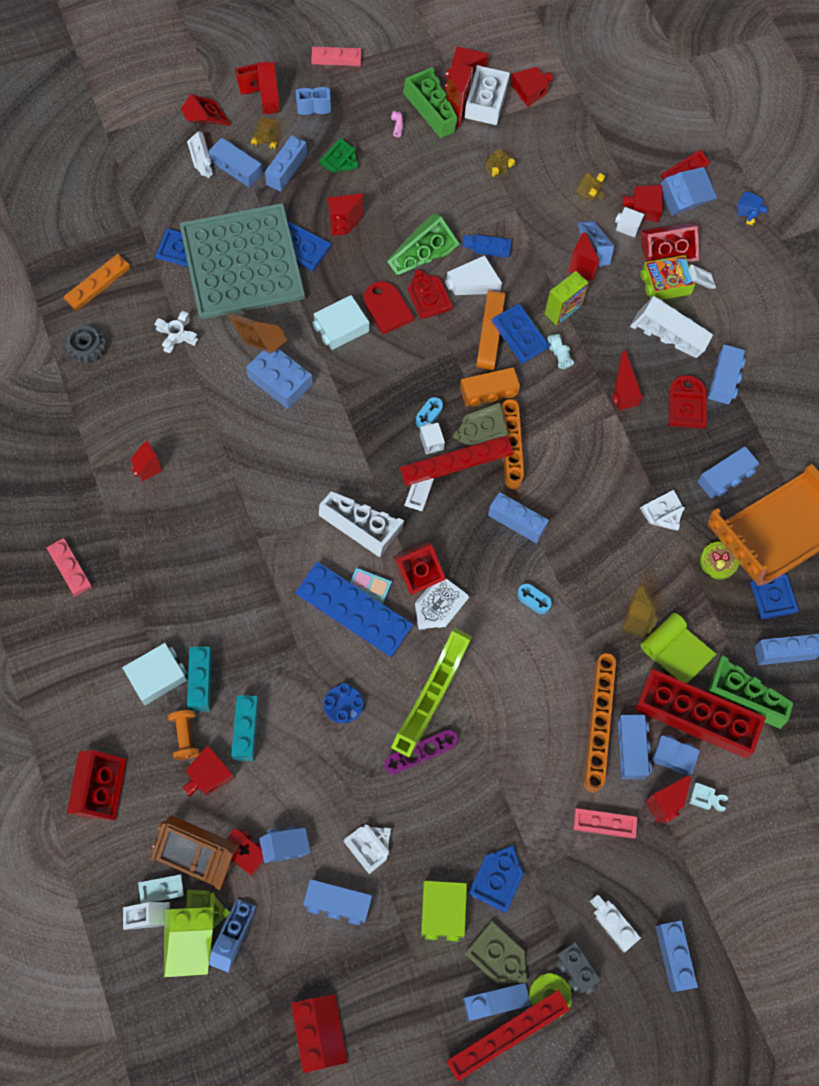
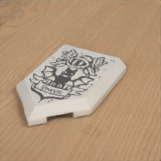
M447 579L428 587L415 602L418 630L446 627L469 599V596Z

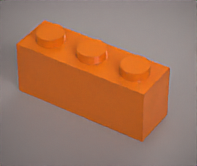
M514 367L461 379L460 390L466 407L478 406L484 402H495L502 398H513L518 395L520 388Z

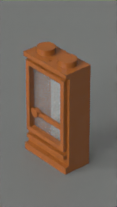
M172 815L166 821H162L157 830L160 833L159 837L151 847V851H153L151 860L162 862L214 885L216 889L220 890L228 879L226 874L233 864L231 859L238 850L239 844Z

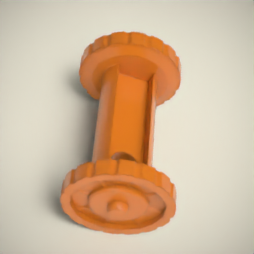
M193 710L177 711L168 715L169 721L176 722L179 751L173 753V758L176 760L195 758L201 753L200 749L193 748L189 720L195 717V711Z

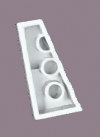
M655 296L638 311L630 325L634 329L639 327L645 330L644 333L649 336L654 334L660 337L661 342L675 344L676 349L695 358L705 351L713 336L707 329L694 323L692 319L685 317L675 308H671Z
M332 491L319 505L320 517L378 557L382 556L401 533L404 520L400 518L395 519L385 512L380 513L372 510L370 506L365 504L362 506L354 503V500Z

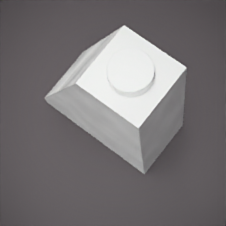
M483 256L447 272L446 285L449 290L453 291L454 295L487 294L488 290L500 292L502 282L486 257Z

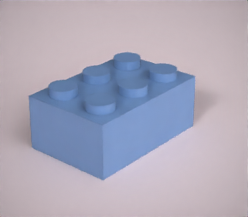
M278 348L271 354L262 351L246 366L248 378L287 409L313 385L312 375Z

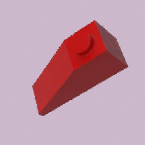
M274 62L257 63L263 115L280 113Z
M626 350L622 351L619 358L612 394V401L617 405L618 410L639 406L642 400V395Z

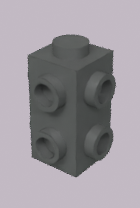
M576 942L555 955L557 958L555 961L556 965L562 973L566 972L570 978L568 983L574 992L578 991L579 994L586 992L588 995L598 988L596 984L600 979Z

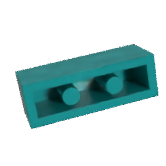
M190 647L187 707L195 712L210 711L212 651L210 647Z
M237 695L231 754L234 761L254 762L259 709L257 696Z

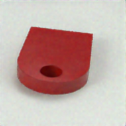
M375 282L366 289L364 293L365 307L382 335L414 321V316L395 286L388 282ZM379 289L382 293L377 295L373 291Z
M684 375L672 382L669 389V426L706 428V388L698 378ZM689 382L692 387L686 388L683 383Z

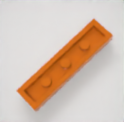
M116 254L63 296L64 300L74 310L78 311L128 271L130 265L120 255Z

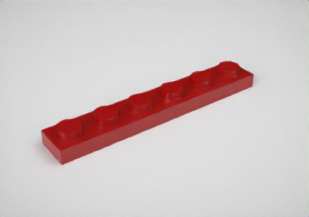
M504 436L400 467L406 487L514 454L508 436Z
M557 989L447 1059L446 1062L458 1082L562 1016L570 1008Z

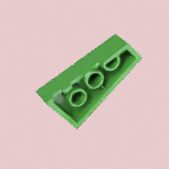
M433 67L405 78L403 94L437 135L443 138L454 133L457 116L450 102L447 101L446 93L441 89L440 81L435 76Z
M722 655L715 665L707 692L766 717L765 723L781 729L789 720L793 703L772 688L768 689L762 685L759 679L756 677L752 678L743 672L744 669L738 665H733L728 661V658Z

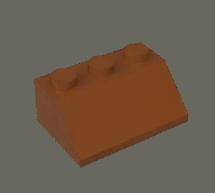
M228 314L244 343L271 354L287 341L284 335L285 331L280 325L252 316Z

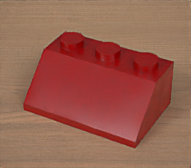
M453 62L451 69H447L446 79L448 80L446 81L445 90L446 99L450 102L457 116L456 126L460 127L471 89L473 67Z
M688 222L641 231V246L646 262L684 255L687 262L699 261L698 225Z
M95 750L78 752L66 814L116 821L127 759Z
M335 994L291 1003L303 1073L348 1063Z

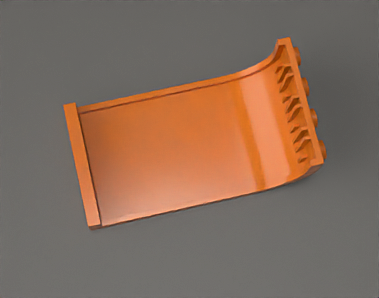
M813 464L806 467L801 475L727 520L721 518L719 508L711 513L708 521L709 528L758 586L777 579L819 552V471Z

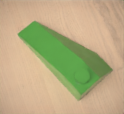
M433 214L406 239L387 260V263L394 273L399 275L416 268V266L448 255L460 244L443 218Z

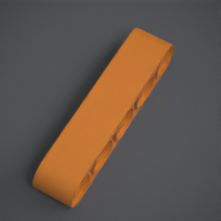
M490 290L487 292L476 368L494 370L500 333L491 320L503 312L504 292Z
M509 399L504 401L502 408L507 426L514 427V429L508 428V438L510 442L516 445L512 446L514 455L504 457V473L506 486L514 490L518 489L522 484L524 469L519 405L515 400ZM514 459L517 463H512L509 460ZM516 476L518 480H513L510 477Z

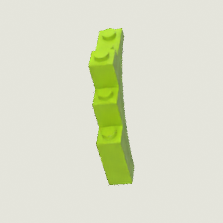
M454 627L424 689L398 731L391 747L392 749L407 757L411 756L425 734L448 687L456 676L463 656L472 639L471 635Z

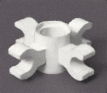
M181 311L178 320H173L169 323L159 318L154 324L157 326L156 330L169 335L162 344L165 347V352L171 353L174 345L183 341L193 346L196 345L198 341L196 338L197 334L184 330L190 321L189 313Z

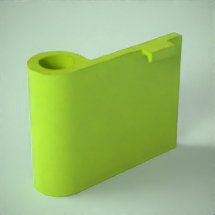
M672 613L640 645L642 650L669 673L670 677L688 684L716 656V653L686 629L687 624L680 615Z

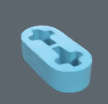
M430 398L416 416L418 428L427 423H434L441 414L443 403L439 398ZM431 405H438V408H434L431 412ZM428 415L427 421H424L422 423L421 419H425V417Z
M523 584L519 587L517 597L526 606L539 614H545L550 610L551 599L530 584ZM527 590H529V595L524 597L523 591L526 592ZM545 601V602H546L545 606H543L542 608H540V607H539V604H540L541 602Z

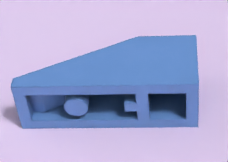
M595 221L578 222L580 234L586 232L598 256V267L610 265L614 245Z
M525 983L463 998L468 1021L531 1005Z

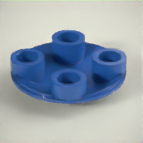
M346 683L332 688L323 700L326 715L332 721L341 724L356 720L362 713L364 706L361 693Z

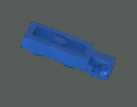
M464 235L462 247L471 248L476 254L509 258L511 239L483 235Z

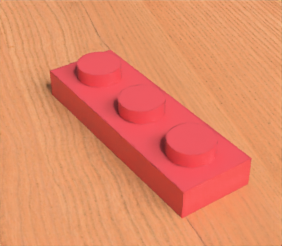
M312 47L311 61L312 64L361 66V48Z
M64 538L46 547L74 596L92 587Z
M577 808L574 811L573 830L631 839L636 838L637 817Z

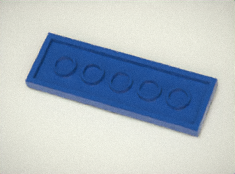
M319 562L315 563L295 592L296 595L391 658L414 626Z

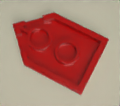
M417 269L407 290L420 319H426L450 311L453 305L441 279L434 275L425 274L424 271Z

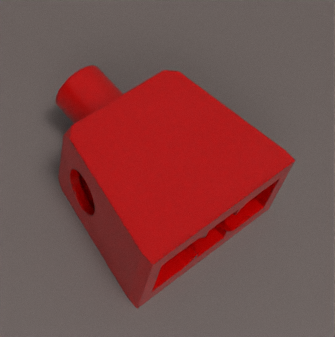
M533 67L513 73L511 86L524 104L529 107L547 94L549 82L553 81V76L551 72L542 74L538 67Z
M662 185L636 186L632 196H623L622 206L631 207L632 210L644 214L643 220L659 223L662 214Z
M206 746L186 769L185 772L191 780L182 788L189 797L198 789L207 796L235 778L210 747Z

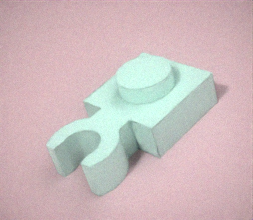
M694 783L689 804L707 810L713 805L717 811L722 812L726 808L720 806L719 800L727 801L728 797L726 795L716 796L714 795L715 789Z

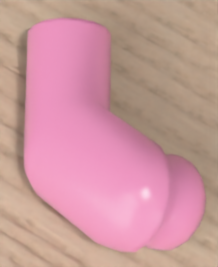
M393 111L391 119L396 121L393 135L401 137L403 130L402 113Z

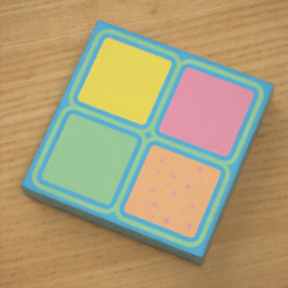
M358 568L355 569L350 581L352 585L381 604H384L392 585V581Z

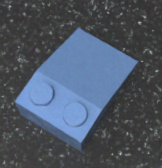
M704 167L665 178L659 184L662 185V195L671 216L717 199Z

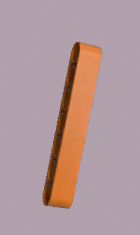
M604 653L598 658L594 670L584 772V787L591 793H595L603 787L606 777L616 668L614 656L608 653ZM601 661L608 662L610 668H604L601 665ZM599 680H605L608 687H602ZM603 699L606 702V706H600L597 700ZM595 719H602L604 726L597 725ZM600 738L603 745L597 746L593 739ZM593 757L598 758L601 765L595 766L591 759ZM591 777L596 778L599 781V786L591 785L589 779Z

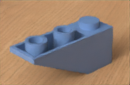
M237 898L213 946L209 965L229 973L257 906Z

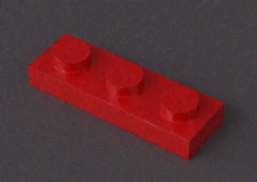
M699 150L663 172L660 178L664 180L680 172L702 167L706 168L710 162L704 153Z

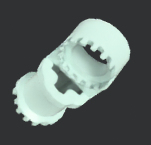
M559 334L549 335V348L558 358V367L560 369L571 367L574 361L570 357L569 346L562 345L561 337H558L560 336Z

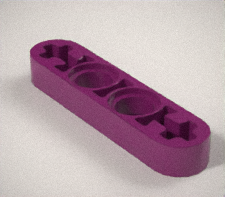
M452 730L443 731L418 743L414 749L418 756L416 761L410 762L406 759L405 755L396 752L386 758L384 768L391 775L399 774L452 750L457 745L458 737ZM446 735L449 738H454L451 745L446 742L441 745L443 749L440 750L439 743L445 740ZM427 743H433L436 746L434 753L430 754L425 751L424 747ZM399 756H403V761L406 764V766H403V763L401 762L397 764L396 770H394L392 767H388L390 765L391 760H393L395 763L400 761L401 758Z

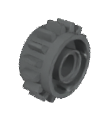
M91 325L74 327L72 331H69V336L65 337L67 343L64 345L68 355L74 361L77 359L79 363L96 361L98 357L102 356V351H105L104 345L106 341L103 333L99 332L97 327L92 328Z

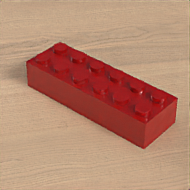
M654 669L647 675L634 711L745 759L754 754L766 719L762 715Z

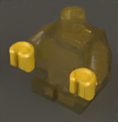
M260 117L256 130L252 133L251 144L270 143V148L276 149L278 145L276 137L277 120Z
M497 149L487 157L484 167L495 179L500 174L508 172L507 164L510 168L515 165V160L511 159L505 152Z
M586 172L574 193L583 199L593 201L598 197L602 200L605 193L600 191L603 186L601 182L605 176L599 173L596 178L590 176V173Z

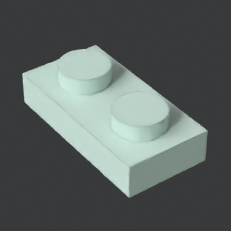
M182 875L138 883L141 904L185 897Z

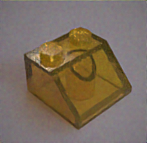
M640 583L632 597L621 630L644 638L646 633L650 634L658 617L655 616L657 608L645 585Z

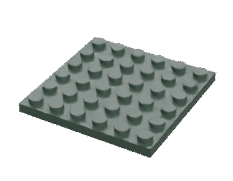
M283 203L179 223L200 320L305 299Z

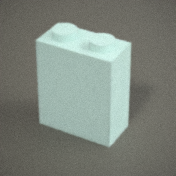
M351 295L314 313L313 326L317 332L320 331L325 345H329L332 350L369 332V321Z
M165 643L122 667L144 705L149 704L187 681L184 676L187 674V671L182 663L177 664L175 658L178 656L172 647L168 648Z

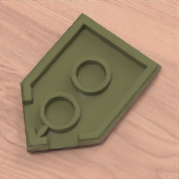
M497 403L465 415L460 428L454 433L452 438L466 445L474 446L509 436L501 404Z
M491 921L464 954L496 984L527 982L525 950L495 922Z

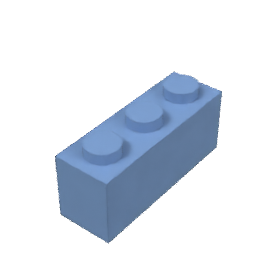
M291 135L265 171L266 185L280 192L283 190L307 156L305 141Z
M221 138L209 150L210 161L249 188L263 175L260 161L253 159L244 150L235 147L230 141Z
M723 345L719 353L708 399L729 405L732 398H736L738 393L736 384L740 383L742 373L739 372L741 368L743 369L746 358H744L745 350Z
M743 447L704 472L697 482L711 499L716 495L720 497L728 491L727 488L730 486L734 488L742 482L741 479L744 477L749 478L754 475L759 462L746 447Z
M499 492L491 504L488 516L536 544L545 532L549 522L546 518Z
M819 634L760 640L754 646L758 665L816 659L819 657Z
M620 715L617 719L621 779H646L652 772L651 761H648L650 742L647 741L646 733L649 732V723L645 721V715Z
M310 879L303 906L307 908V912L319 915V912L322 911L328 913L327 917L340 920L341 916L348 918V923L360 925L361 922L366 923L372 895Z
M682 921L656 926L671 992L698 988Z

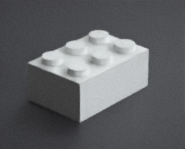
M477 65L466 102L465 118L497 125L508 88L509 72Z

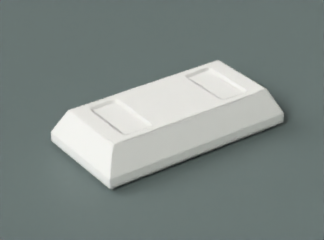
M692 264L690 265L689 273L693 282L709 289L716 288L710 272Z
M434 478L412 484L404 506L423 511Z

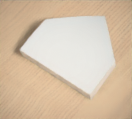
M674 490L640 507L649 524L679 530L680 518L685 507L680 503Z
M365 825L344 839L343 842L368 874L372 873L387 860L391 829L374 828Z

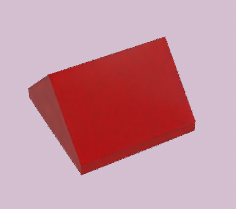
M583 232L572 253L568 272L574 273L577 271L584 279L592 281L596 274L599 259L586 232Z

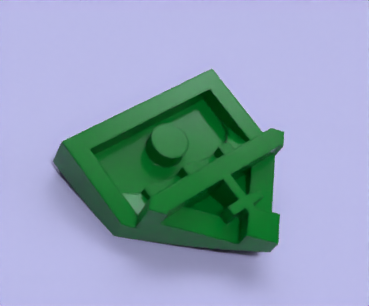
M339 138L321 158L319 164L332 173L357 169L358 163L356 162L355 147H351L343 139Z

